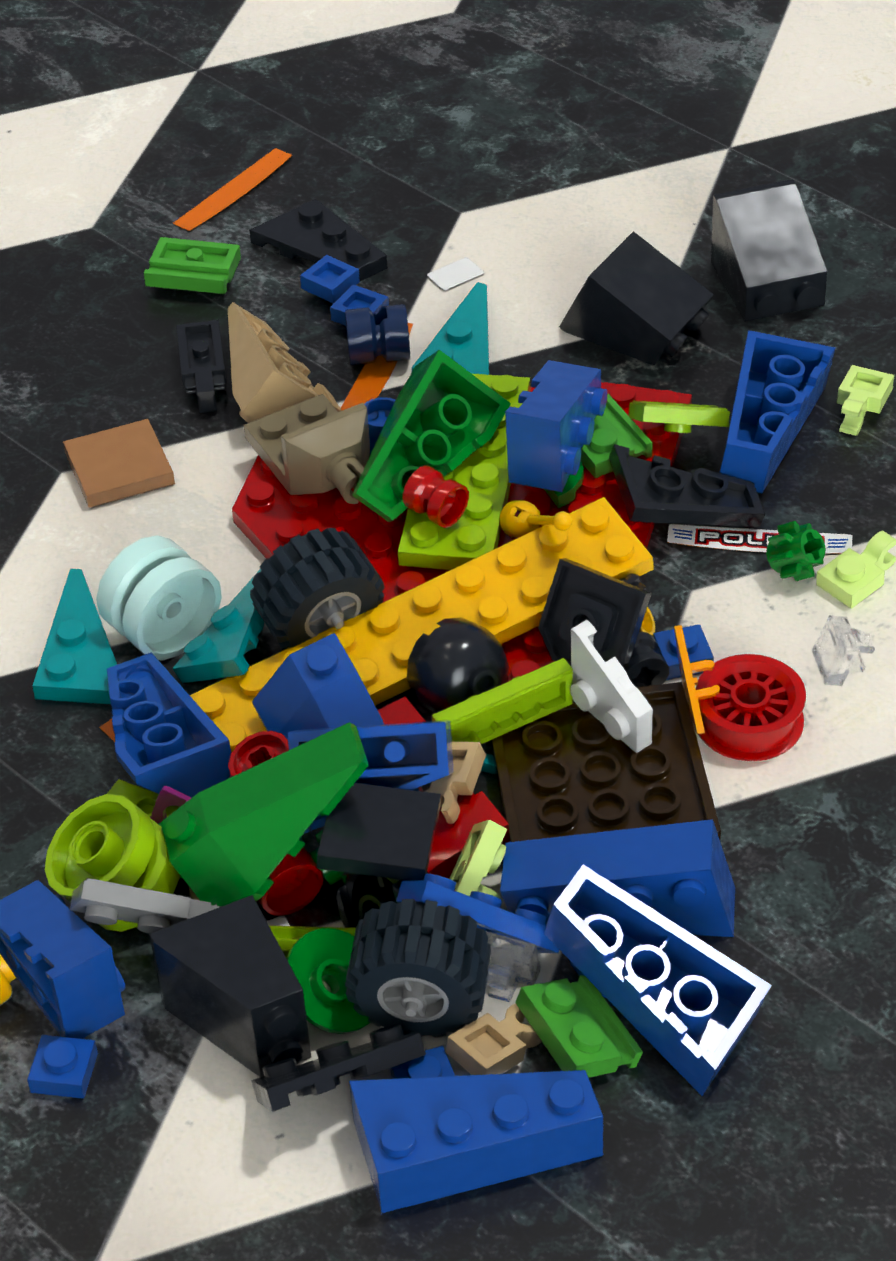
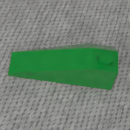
M441 350L436 351L415 366L399 393L352 496L386 521H393L408 508L403 503V491L414 471L428 465L441 472L445 477L493 437L505 415V411L511 403Z
M350 722L198 792L160 822L170 863L200 901L210 902L212 906L217 904V906L221 907L253 895L255 901H258L265 895L274 883L270 875L287 854L295 857L306 844L300 837L318 815L327 816L333 811L369 766L357 727Z

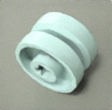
M156 535L141 538L119 553L109 564L100 580L96 601L99 614L110 626L125 636L144 655L152 652L158 660L162 661L183 654L185 646L206 631L212 624L210 621L211 617L219 610L222 594L220 582L212 572L197 560L191 559L187 552L171 539Z

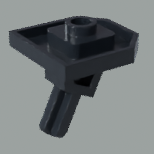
M567 558L559 559L538 626L551 659L557 661L564 658L571 666V629L588 620L597 631L593 636V646L603 660L607 662L616 657L622 666L629 663L652 594L646 591V586L640 582V576L629 574L626 578L619 580Z

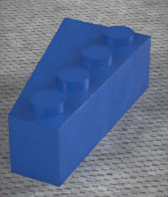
M748 330L720 468L721 474L753 482L757 493L762 494L826 388L835 347Z
M582 865L554 903L544 932L552 943L701 1096L704 1095L757 1015L772 986L585 865Z

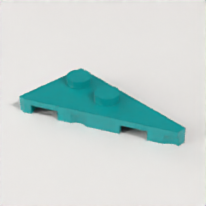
M479 282L475 284L411 367L412 371L417 364L436 351L441 350L470 373L489 375L487 284Z
M70 569L32 685L34 696L38 700L111 704L107 668L117 665L82 569Z
M254 576L229 605L222 607L213 614L210 619L212 624L206 631L185 646L184 656L172 668L182 683L240 676L248 671L249 664L243 655L256 648L259 641L257 638L258 634L263 630L265 624L250 598V590L254 587L252 584Z

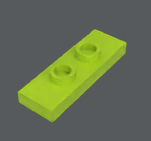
M562 658L432 715V721L450 720L452 742H480L483 744L572 705L573 698L570 693V687L573 685V668Z

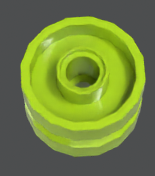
M105 794L90 799L70 813L56 830L46 854L45 873L49 886L70 903L73 891L87 878L173 894L181 877L170 863L162 827L123 795ZM118 919L117 923L113 925L99 924L105 930L120 932L138 927V923Z

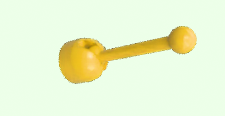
M514 500L507 503L501 510L500 525L508 536L519 538L538 529L539 525H554L556 529L565 531L572 525V517L564 511L556 513L555 516L540 515V511L534 504L524 500ZM517 510H518V511H520V513H519V515L516 517V516H514V515H515V513H516Z

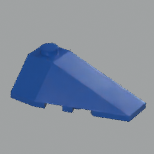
M335 633L290 654L252 701L253 707L266 730L281 733L287 739L288 732L295 730L336 728L349 722L355 726L384 724L356 668Z
M152 652L107 668L117 761L137 785L158 794L164 786H169L187 796L193 797L198 792L216 785L231 776L228 767L230 755L232 754L229 739Z

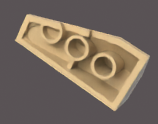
M231 303L228 307L232 394L241 409L239 415L246 422L250 423L320 394H324L338 412L342 411L324 385L318 383L315 388L311 385V381L307 377L311 371L288 353L290 348L266 322L237 304Z

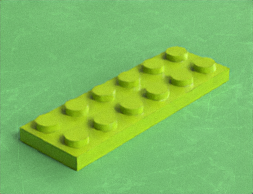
M473 374L511 403L509 407L519 408L523 404L518 403L521 392H530V378ZM505 415L493 437L444 477L446 481L452 479L466 486L469 491L467 507L461 518L454 525L448 528L440 527L429 520L426 512L420 514L408 508L398 549L399 566L452 570L498 547L501 533L500 513L507 504L511 486L508 479Z

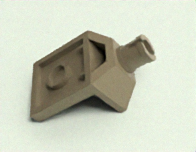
M320 394L244 425L245 439L290 495L324 493L337 488L347 503H358V500L352 496L353 491L351 488L355 490L370 457L367 407L363 403L338 412L324 394Z

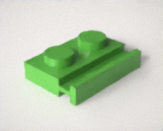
M160 237L149 260L150 267L144 271L145 286L226 294V285L231 282L241 259L240 245Z
M607 393L605 411L602 416L596 415L594 420V433L591 443L583 445L581 449V462L594 478L613 472L609 456L614 444L630 448L629 456L632 457L644 455L646 458L652 456L653 442Z
M580 975L579 980L572 983L565 978L521 987L515 1003L562 1071L586 1070L588 1078L616 1072L618 1066L625 1064L629 1069L637 1067L643 1051L599 990L585 975Z

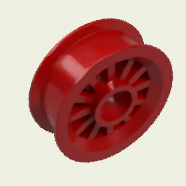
M740 654L715 662L712 671H704L699 677L696 690L713 687L714 685L720 687L718 695L698 700L705 733L698 735L715 752L736 760L761 761L787 752L800 739L804 728V715L802 711L806 703V689L800 676L785 663L764 655Z

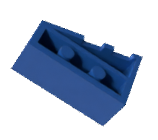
M548 360L532 379L531 387L535 389L532 392L522 391L519 395L518 403L523 404L519 408L509 407L505 411L509 483L562 492L569 476L576 475L579 470L583 445L591 443L596 415L602 416L605 411L607 389L601 388V369Z
M450 720L356 726L369 766L355 783L414 790L454 772ZM336 728L305 729L288 732L289 750ZM318 815L305 833L324 826L327 816Z
M36 880L0 900V954L61 1037L83 1039L125 1015L121 992L126 990V985L121 973L115 966L111 946L73 911H70L59 894L54 895L39 880Z

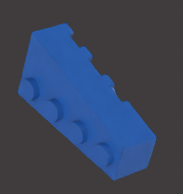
M713 819L505 843L506 852L503 860L500 893L509 912L515 914L516 909H525L542 914L547 917L545 924L547 926L554 903L582 865H585L692 935L734 937L735 885Z
M586 1070L349 1081L353 1121L381 1213L603 1156V1114Z

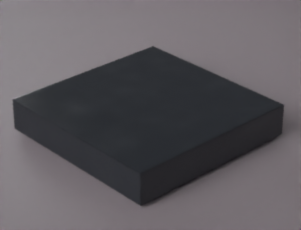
M354 783L333 811L326 817L317 853V869L407 881L424 880L428 870L440 812L441 794Z

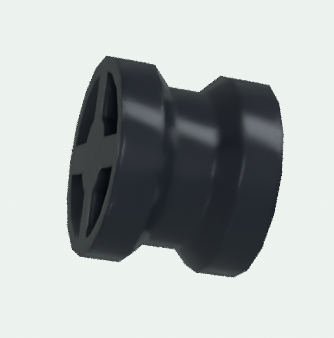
M639 632L630 662L622 667L635 687L663 684L669 675V666L664 657L659 654V646L654 637L646 632Z

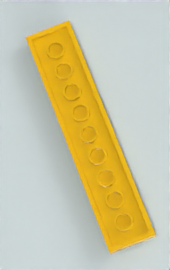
M602 497L569 513L572 517V525L565 531L556 529L554 525H544L385 601L363 614L344 621V626L340 629H336L333 626L295 647L287 648L250 666L244 675L227 677L190 696L229 739L232 753L236 746L246 737L258 732L267 731L253 707V699L290 654L333 633L336 634L376 706L411 689L407 680L408 658L412 649L423 633L429 636L435 629L440 627L436 623L443 619L462 617L477 623L489 630L503 644L539 626L559 559L567 558L620 580L621 578H626L629 574L642 576L654 570L653 557L605 497Z

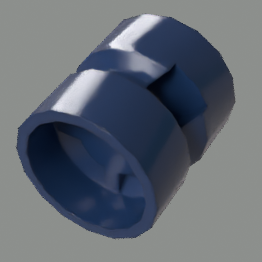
M405 304L381 306L378 313H373L369 307L345 309L350 365L374 363L377 356H383L387 362L410 360L409 330Z

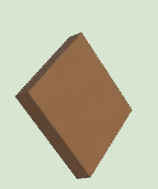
M149 419L63 441L65 454L88 508L175 484L173 470Z

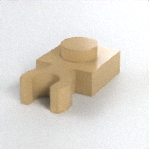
M452 742L454 772L421 786L424 792L441 794L440 807H442L441 811L448 824H453L459 817L460 807L456 801L458 795L473 794L486 757L480 742Z
M515 1003L506 1010L505 1019L500 1022L487 1013L449 1035L445 1052L471 1075L502 1074L524 1060L526 1048L535 1047L542 1041L531 1025L522 1024L525 1016Z

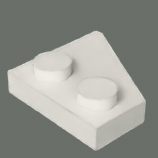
M585 620L571 629V667L573 668V685L570 687L571 696L581 710L589 711L604 724L606 730L613 738L621 739L634 752L638 753L652 744L653 709L639 689L632 684L627 672L616 657L607 662L603 660L593 646V636L597 631L588 620Z

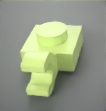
M855 365L850 367L838 389L837 403L843 405L841 413L845 414L839 432L857 436L862 427L866 411L880 414L893 390L894 375Z
M880 531L870 539L861 554L848 548L817 571L816 585L852 609L884 585L885 570L896 562V557L888 552L896 545V539L886 532Z

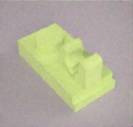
M491 820L473 825L449 878L457 883L455 891L470 896L471 891L482 892L501 899L499 893L480 883L488 873L493 874L503 860L506 846L501 843L507 828Z

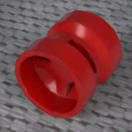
M428 465L414 471L403 491V503L406 507L416 513L422 514L426 512L430 521L443 528L451 527L461 518L469 501V491L466 486L452 479L444 480L441 472Z

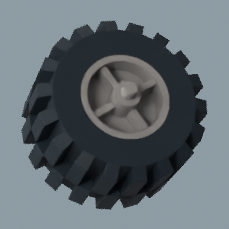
M326 528L322 532L319 529L308 531L304 536L297 535L291 538L290 542L286 545H280L273 551L274 554L270 558L265 559L261 564V572L254 575L252 581L254 587L250 590L253 606L280 647L285 650L295 647L333 626L336 629H340L344 626V621L377 607L383 603L384 594L382 591L385 587L380 575L356 541L343 530L338 532L335 528Z
M402 899L401 903L389 901L381 904L380 909L372 908L366 912L364 919L359 920L356 926L345 987H347L346 996L348 1001L354 1003V1010L359 1015L368 1016V1022L377 1027L401 1024L403 1031L412 1030L420 1033L421 1037L423 1035H431L433 1037L446 1036V1032L454 1033L465 1027V1024L476 1021L478 1013L482 1012L491 956V944L487 943L488 935L484 929L477 928V921L470 916L460 915L459 909L452 906H437L438 902L426 900L425 904L416 902L414 899Z

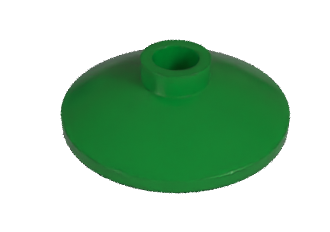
M334 928L316 929L305 934L292 946L286 959L303 989L307 1021L326 1032L348 1034L364 1028L370 1022H368V1016L359 1015L354 1010V1003L348 1001L346 996L347 987H345L354 936ZM322 981L329 985L331 993L325 988Z

